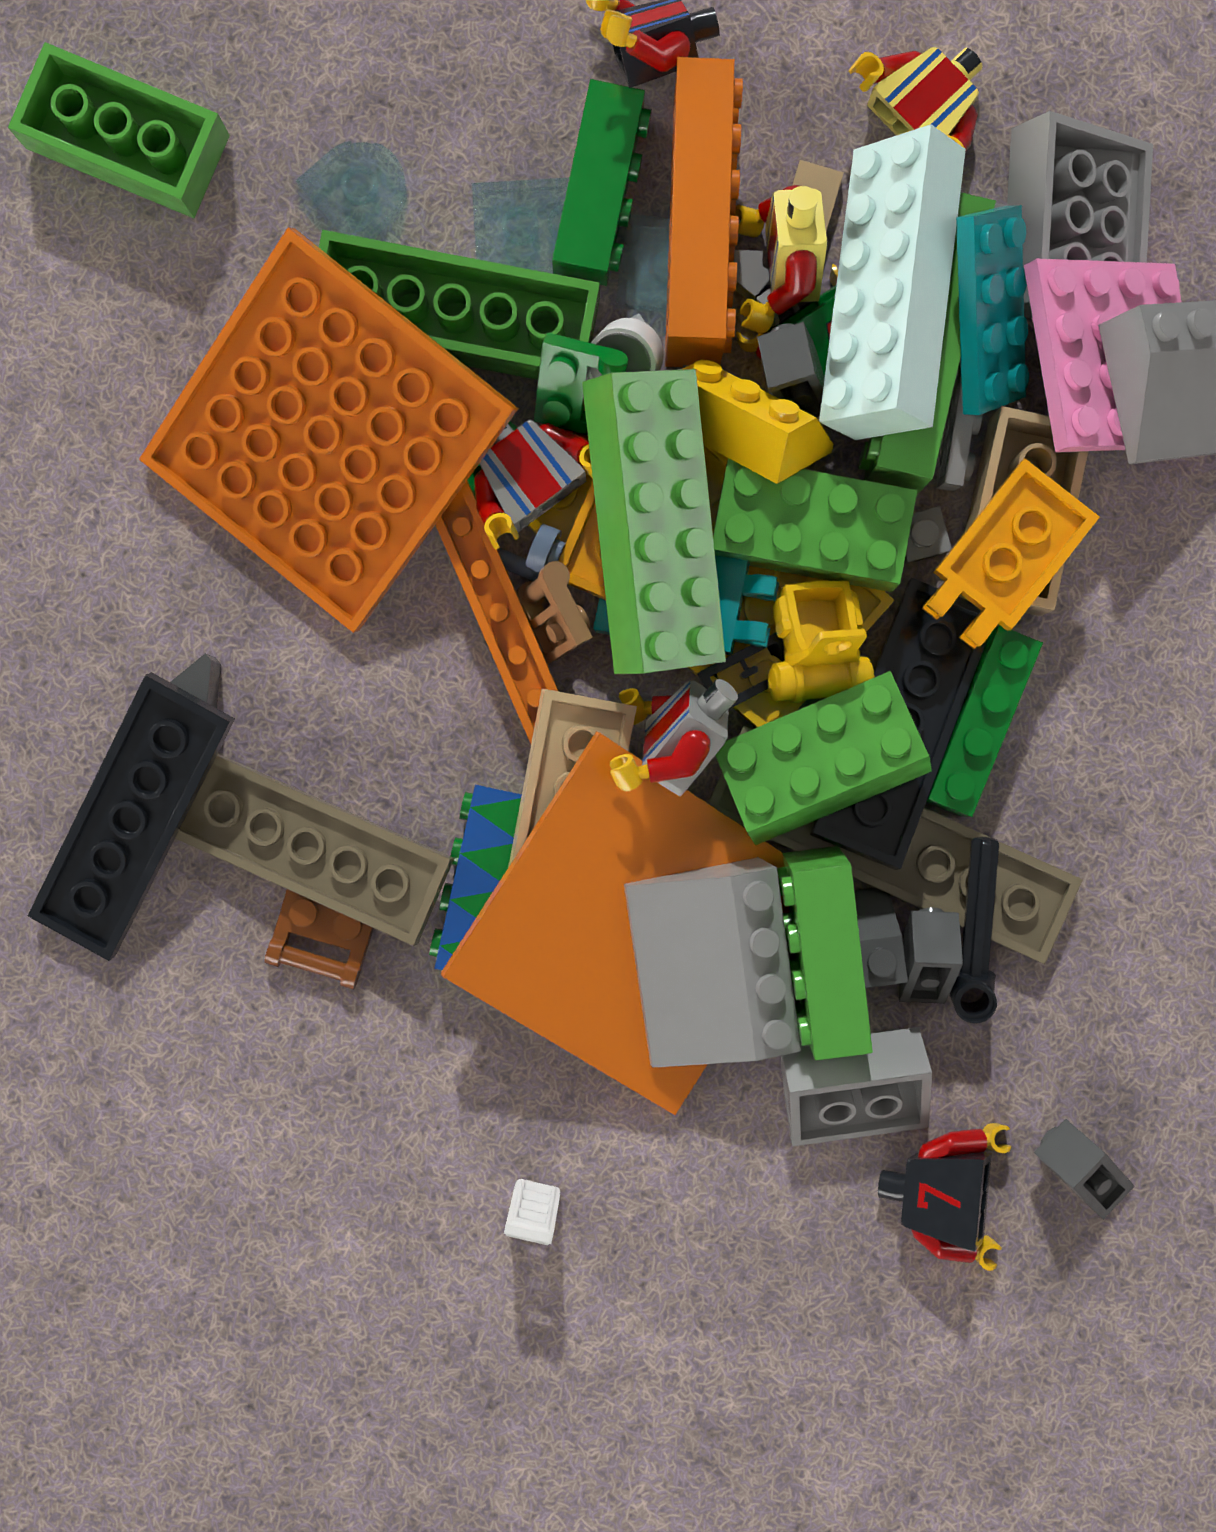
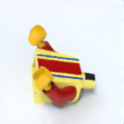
M931 47L924 53L910 51L880 58L871 52H864L848 70L850 74L859 73L865 79L859 86L862 92L868 91L873 84L878 83L873 87L867 106L896 136L931 124L965 148V152L971 146L978 113L973 104L979 95V91L970 80L983 67L980 58L973 50L964 48L951 61L936 47Z
M792 185L783 190L775 191L772 197L759 204L758 209L736 205L735 216L741 219L738 234L752 238L758 237L766 223L765 235L771 293L767 296L768 302L762 304L753 299H747L742 304L740 314L747 317L742 322V327L757 333H765L770 329L775 313L782 315L799 302L819 301L827 250V237L822 194L817 189Z

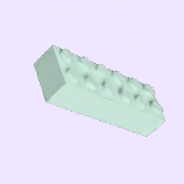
M931 124L854 149L819 422L854 440L933 427L957 226L956 217H958L966 149Z

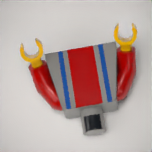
M528 420L514 431L507 424L479 463L481 470L474 478L476 510L484 523L485 532L494 549L500 548L497 542L500 535L511 533L514 539L517 540L519 538V531L587 482L586 473L581 466L592 477L590 449L587 440L578 434L549 423L538 426L534 421Z
M722 679L715 680L708 689L696 681H687L674 695L653 696L652 701L645 702L637 689L629 688L620 692L619 698L622 704L637 706L633 725L639 724L648 715L651 716L646 721L642 766L637 767L631 754L619 755L610 761L612 769L610 774L617 787L623 791H631L637 788L643 782V779L650 778L651 783L657 782L678 796H681L725 744L728 738V709L738 699L735 689Z

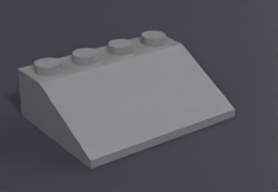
M1048 111L1011 128L1007 205H1022V218L1026 224V239L1023 244V268L1025 264L1036 258L1147 263L1153 144L1052 111ZM1026 288L1024 293V317L1032 318L1028 288Z
M1216 300L1139 305L1099 324L1129 465L1216 454Z
M757 857L624 884L649 1059L652 1067L759 1061L801 1051L777 867Z

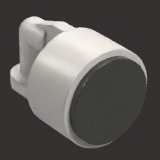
M639 313L631 318H621L609 323L591 342L592 344L617 349L625 353L628 357L626 372L660 371L663 364L664 351L662 342L655 330L644 322ZM590 368V379L602 375L598 369Z

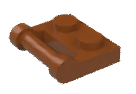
M287 889L273 937L266 951L264 963L279 967L282 963L339 980L341 981L340 986L354 990L374 928ZM290 934H297L350 950L348 961L344 963L287 946Z

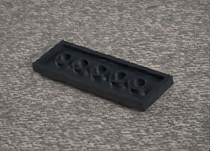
M914 578L907 582L876 662L874 678L891 671L929 754L932 772L817 819L810 833L811 836L896 871L902 868L987 642L986 639L980 647L977 646L973 649L959 638L968 625L981 612L979 608L970 601L958 597L945 615L936 620L922 608L938 588Z
M152 672L146 674L27 916L108 961L114 958L235 718Z

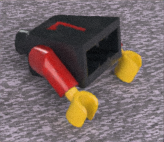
M586 0L587 5L591 9L605 11L600 32L613 45L616 61L629 88L676 72L677 57L699 58L696 43L720 36L714 7L689 14L681 0H659L637 6L628 0Z
M990 1123L983 1130L970 1129L946 1133L922 1144L919 1153H915L908 1158L905 1174L887 1170L881 1171L878 1182V1197L903 1202L901 1225L911 1229L913 1237L936 1258L964 1263H972L976 1260L987 1271L996 1269L997 1264L992 1259L983 1258L984 1253L989 1249L1002 1250L1001 1246L994 1239L984 1235L992 1153L984 1151L986 1148L998 1153H1007L1011 1150L1010 1145H996L994 1140L998 1131L1010 1130L1008 1126Z

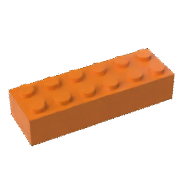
M677 57L673 100L664 367H683V365H691L701 359L714 361L720 365L723 353H731L732 338L735 336L736 309L730 308H732L733 292L736 291L737 262H734V252L738 242L739 217L735 216L736 200L739 198L740 170H737V157L740 154L741 124H738L743 93V78H734L735 59Z

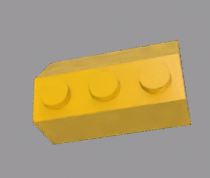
M701 359L680 369H696L703 444L776 484L832 453L834 444L818 419L799 409L796 403L786 399H779L760 389L757 383L740 379L724 371L714 361Z

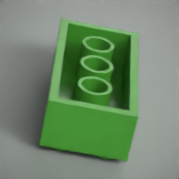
M46 42L43 44L8 126V129L27 150L191 218H195L230 136L218 113Z
M728 458L713 532L715 555L748 560L750 566L828 581H849L850 585L893 592L901 583L917 490L802 469L776 484Z
M891 671L729 739L716 754L745 829L755 845L932 772L929 754Z
M838 846L782 853L784 867L777 868L780 896H783L784 905L789 906V913H783L786 941H788L790 953L795 954V958H789L795 997L796 1000L800 999V1003H795L801 1045L810 1046L815 1061L873 1053L851 863Z

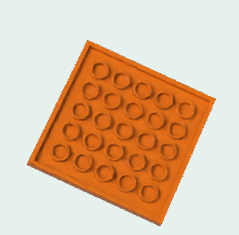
M288 227L139 460L336 620L355 633L362 628L519 408L298 230Z

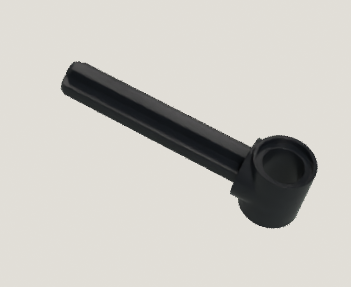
M977 837L971 841L962 943L963 965L950 992L957 1015L962 1020L974 1024L990 1019L997 1008V999L994 993L996 975L989 970L1000 844L997 839L989 837ZM977 988L984 991L982 997L975 1002L968 1003L961 1000L962 995L969 989Z

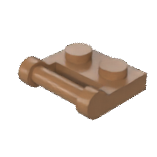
M558 561L549 562L540 570L536 580L525 582L516 590L547 664L564 657L593 638L589 631L590 621L586 612L580 605H576L567 587L570 579L569 570L563 563ZM546 595L551 606L544 610L541 604Z

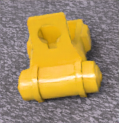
M810 581L787 584L779 591L777 600L773 605L777 636L783 639L785 661L772 664L768 673V688L775 702L790 701L791 703H796L802 700L828 698L874 678V670L870 659L860 656L859 648L867 638L866 629H861L863 618L860 612V604L857 593L851 590L849 581Z

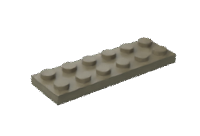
M217 754L175 837L179 841L413 946L417 945L420 941L454 860L453 857L220 754Z

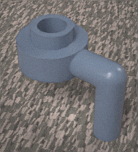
M543 523L533 540L527 559L500 548L498 551L506 570L531 581L536 580L540 570L545 565L559 560L566 544L560 541L562 531Z

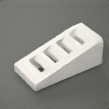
M518 1179L515 1183L504 1234L508 1237L539 1244H551L560 1199V1189L550 1185Z

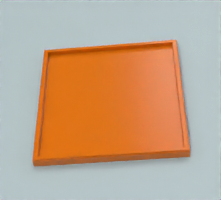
M596 731L443 968L441 975L448 981L673 1115H676L708 1064L652 1067L650 1065L624 884L757 857L779 868L784 867L783 854L767 842L755 845L743 826L688 790L681 796H678L657 782L651 783L650 778L643 779V782L631 791L621 790L617 787L610 774L612 770L610 761L623 754H631L637 767L642 766L643 761ZM781 896L783 913H789V906L784 905L783 896Z

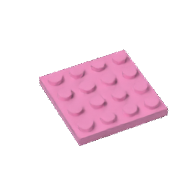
M1036 258L1025 264L1024 270L1055 452L1126 450L1098 325L1139 305L1182 302L1176 266L1171 263Z

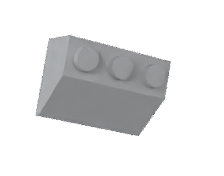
M894 1028L885 1032L872 1033L873 1053L815 1061L810 1046L801 1045V1051L781 1055V1074L792 1147L929 1128L932 1070L920 1028Z

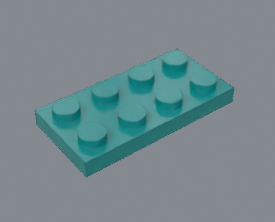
M1022 205L1002 206L956 217L963 415H981L1026 397V388L1029 383V370L1027 365H1025V341L1028 336V322L1024 317V293L1027 288V282L1023 268V244L1026 239V224L1022 218Z

